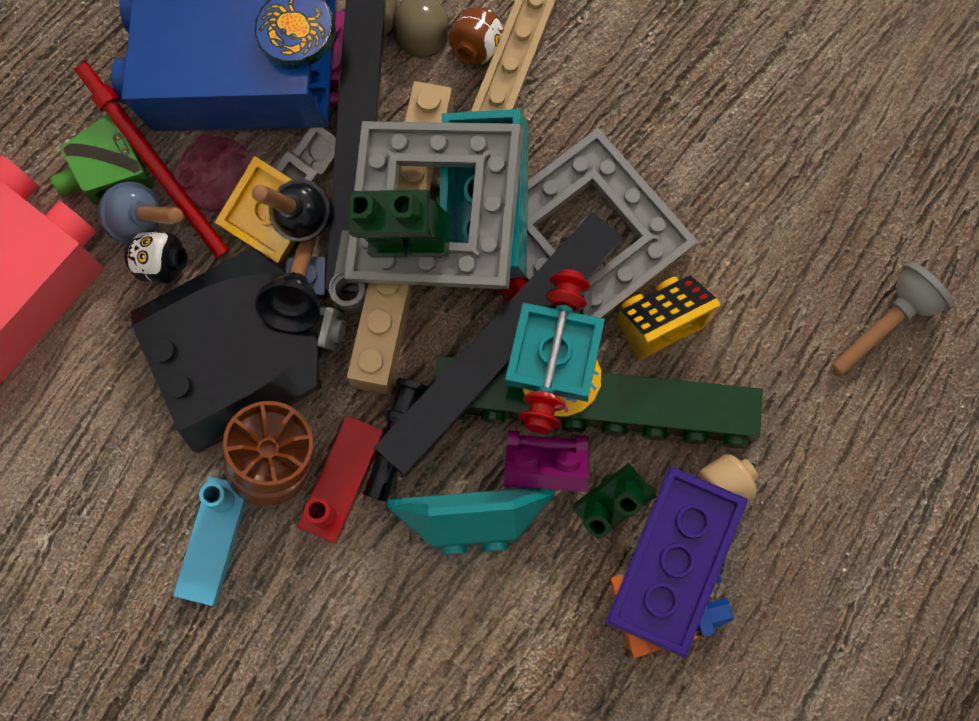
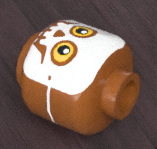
M479 7L468 8L462 12L452 27L448 36L449 45L456 57L462 62L473 65L484 64L492 58L504 30L498 16L491 10Z

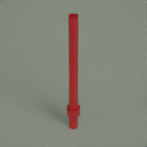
M88 62L78 65L75 68V72L92 93L91 100L101 112L105 111L176 206L182 210L185 218L216 259L227 254L230 251L120 106L118 103L120 98L109 84L105 85Z

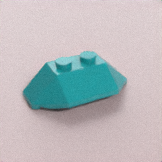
M524 488L387 499L389 510L433 549H442V556L467 554L466 547L483 546V552L507 551L508 544L516 543L550 503L554 496V490Z

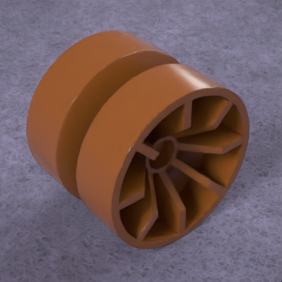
M261 401L250 404L232 417L223 437L224 472L227 482L238 496L256 505L270 506L288 501L303 488L309 475L313 451V435L306 419L291 406L275 401Z

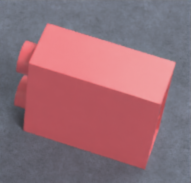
M0 155V384L104 269L84 248L97 232L61 201H58L46 215H43L28 203V198L39 188L38 184L3 155Z

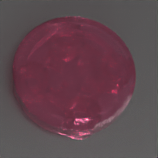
M206 133L198 136L195 143L189 146L183 153L177 166L175 178L197 208L208 212H221L252 159L247 150L237 141Z

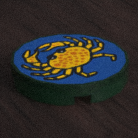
M268 0L261 7L255 20V37L263 54L274 64L288 69L298 68L297 65L305 63L311 65L318 62L330 50L336 37L335 19L325 0Z

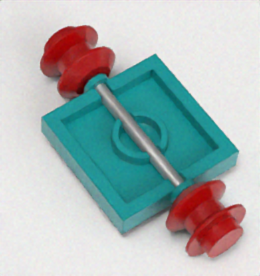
M570 269L561 270L560 273L553 274L550 277V283L556 287V290L549 291L546 294V299L556 309L528 303L522 304L505 378V385L534 391L523 396V401L530 408L529 411L520 413L519 419L526 423V429L541 434H548L551 432V429L561 426V422L554 417L555 411L563 410L565 404L557 396L588 402L605 321L603 318L573 313V311L586 307L587 301L580 296V293L589 291L590 283L584 279L582 273Z

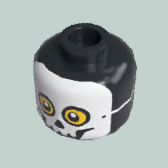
M146 231L138 233L129 242L125 250L127 268L137 280L144 282L171 283L179 277L187 265L188 256L182 242L176 235L168 232Z

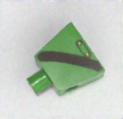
M108 114L62 146L61 151L70 168L50 177L55 189L62 198L81 189L94 205H99L106 190L117 183L131 181L141 183L148 188L154 186L138 154Z

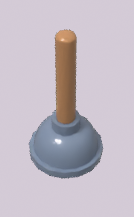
M131 181L117 183L106 190L100 200L98 211L101 226L106 233L118 242L129 243L138 233L146 231L155 232L160 223L179 224L184 217L182 210L179 208L160 207L159 200L152 190L141 183Z

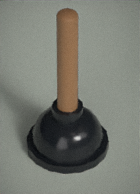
M296 179L281 185L277 191L261 184L256 185L252 190L253 199L269 206L270 221L275 231L285 239L295 242L311 241L320 236L329 224L331 202L326 192L314 182Z
M316 238L307 242H299L290 273L275 278L262 286L255 300V309L259 317L268 326L282 332L299 333L313 328L319 321L321 303L313 286L305 278Z

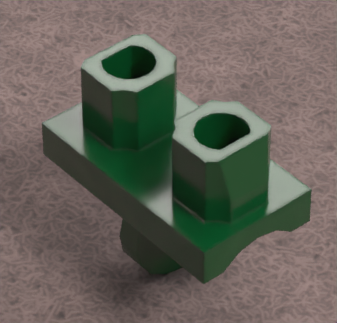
M628 463L616 473L604 476L601 479V484L574 503L573 511L583 520L584 527L597 539H601L629 516H634L643 509L644 505L656 498L657 490L642 480L634 467Z

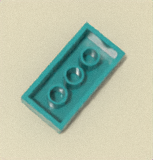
M521 109L442 113V123L520 124L522 126L523 136L510 279L527 278L529 125ZM440 167L439 205L451 216L450 242L468 243L475 168Z

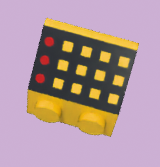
M691 275L681 280H678L675 276L660 283L656 287L657 292L645 298L642 294H638L625 301L621 305L623 309L619 311L616 321L638 361H641L707 327L720 307L718 299Z

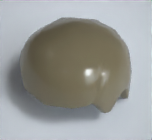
M438 0L402 1L400 6L396 8L393 22L394 37L397 45L407 54L424 57L436 54L448 41L449 18L447 10Z

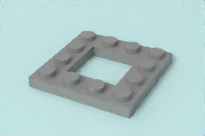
M362 121L354 191L399 190L401 166L475 168L468 243L449 242V257H412L408 254V257L372 258L367 254L368 242L364 238L352 237L349 234L345 279L355 283L509 289L523 136L522 126L520 124Z
M597 128L528 180L527 278L524 279L528 282L555 253L552 246L535 227L592 184L639 238L587 279L590 283V289H592L591 316L604 319L695 248L698 241L602 131Z

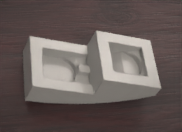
M324 127L309 128L294 152L287 151L276 169L293 180L305 179L318 185L334 166L336 136Z

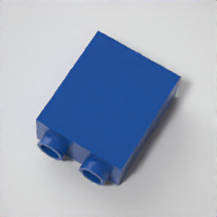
M120 0V16L129 36L126 57H117L112 65L111 80L113 90L119 96V102L127 104L152 131L328 127L337 0H322L326 4L331 16L330 31L325 42L313 54L298 60H282L273 57L261 47L257 37V20L262 9L271 0Z

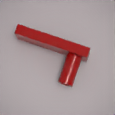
M346 416L311 497L305 505L297 528L337 544L377 453L374 446L383 438L384 430Z

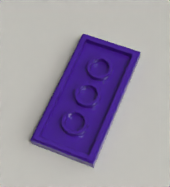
M669 466L605 623L682 658H686L749 499Z

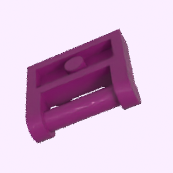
M508 430L503 486L587 492L589 437L576 435V439L528 436L520 435V431Z

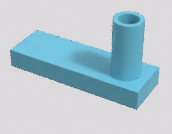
M209 476L207 483L199 491L201 504L173 596L216 607L247 501L232 490L227 480Z

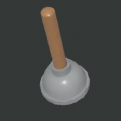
M909 260L902 266L903 272L896 282L898 298L892 303L893 308L832 364L835 372L839 375H844L902 320H909L915 314L921 317H930L942 310L949 311L955 305L949 291L927 269Z

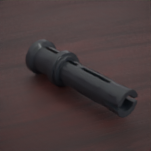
M397 378V393L391 409L386 410L384 415L386 417L385 421L388 422L384 435L429 387L408 379ZM377 453L363 495L387 502L397 469L379 453Z

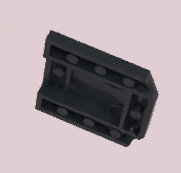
M252 247L131 311L133 330L178 432L193 452L199 453L222 441L225 429L232 417L250 404L261 401H275L291 405L321 389L319 358H322V348L317 346L319 337L315 328L313 327L299 333L282 332L268 326L259 317L255 309L256 296L262 286L287 273Z

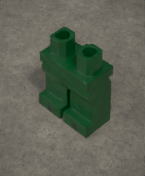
M428 190L351 191L349 234L352 237L364 238L368 242L367 254L372 258L408 257V254L412 257H449L451 216L435 200L430 199L431 193Z

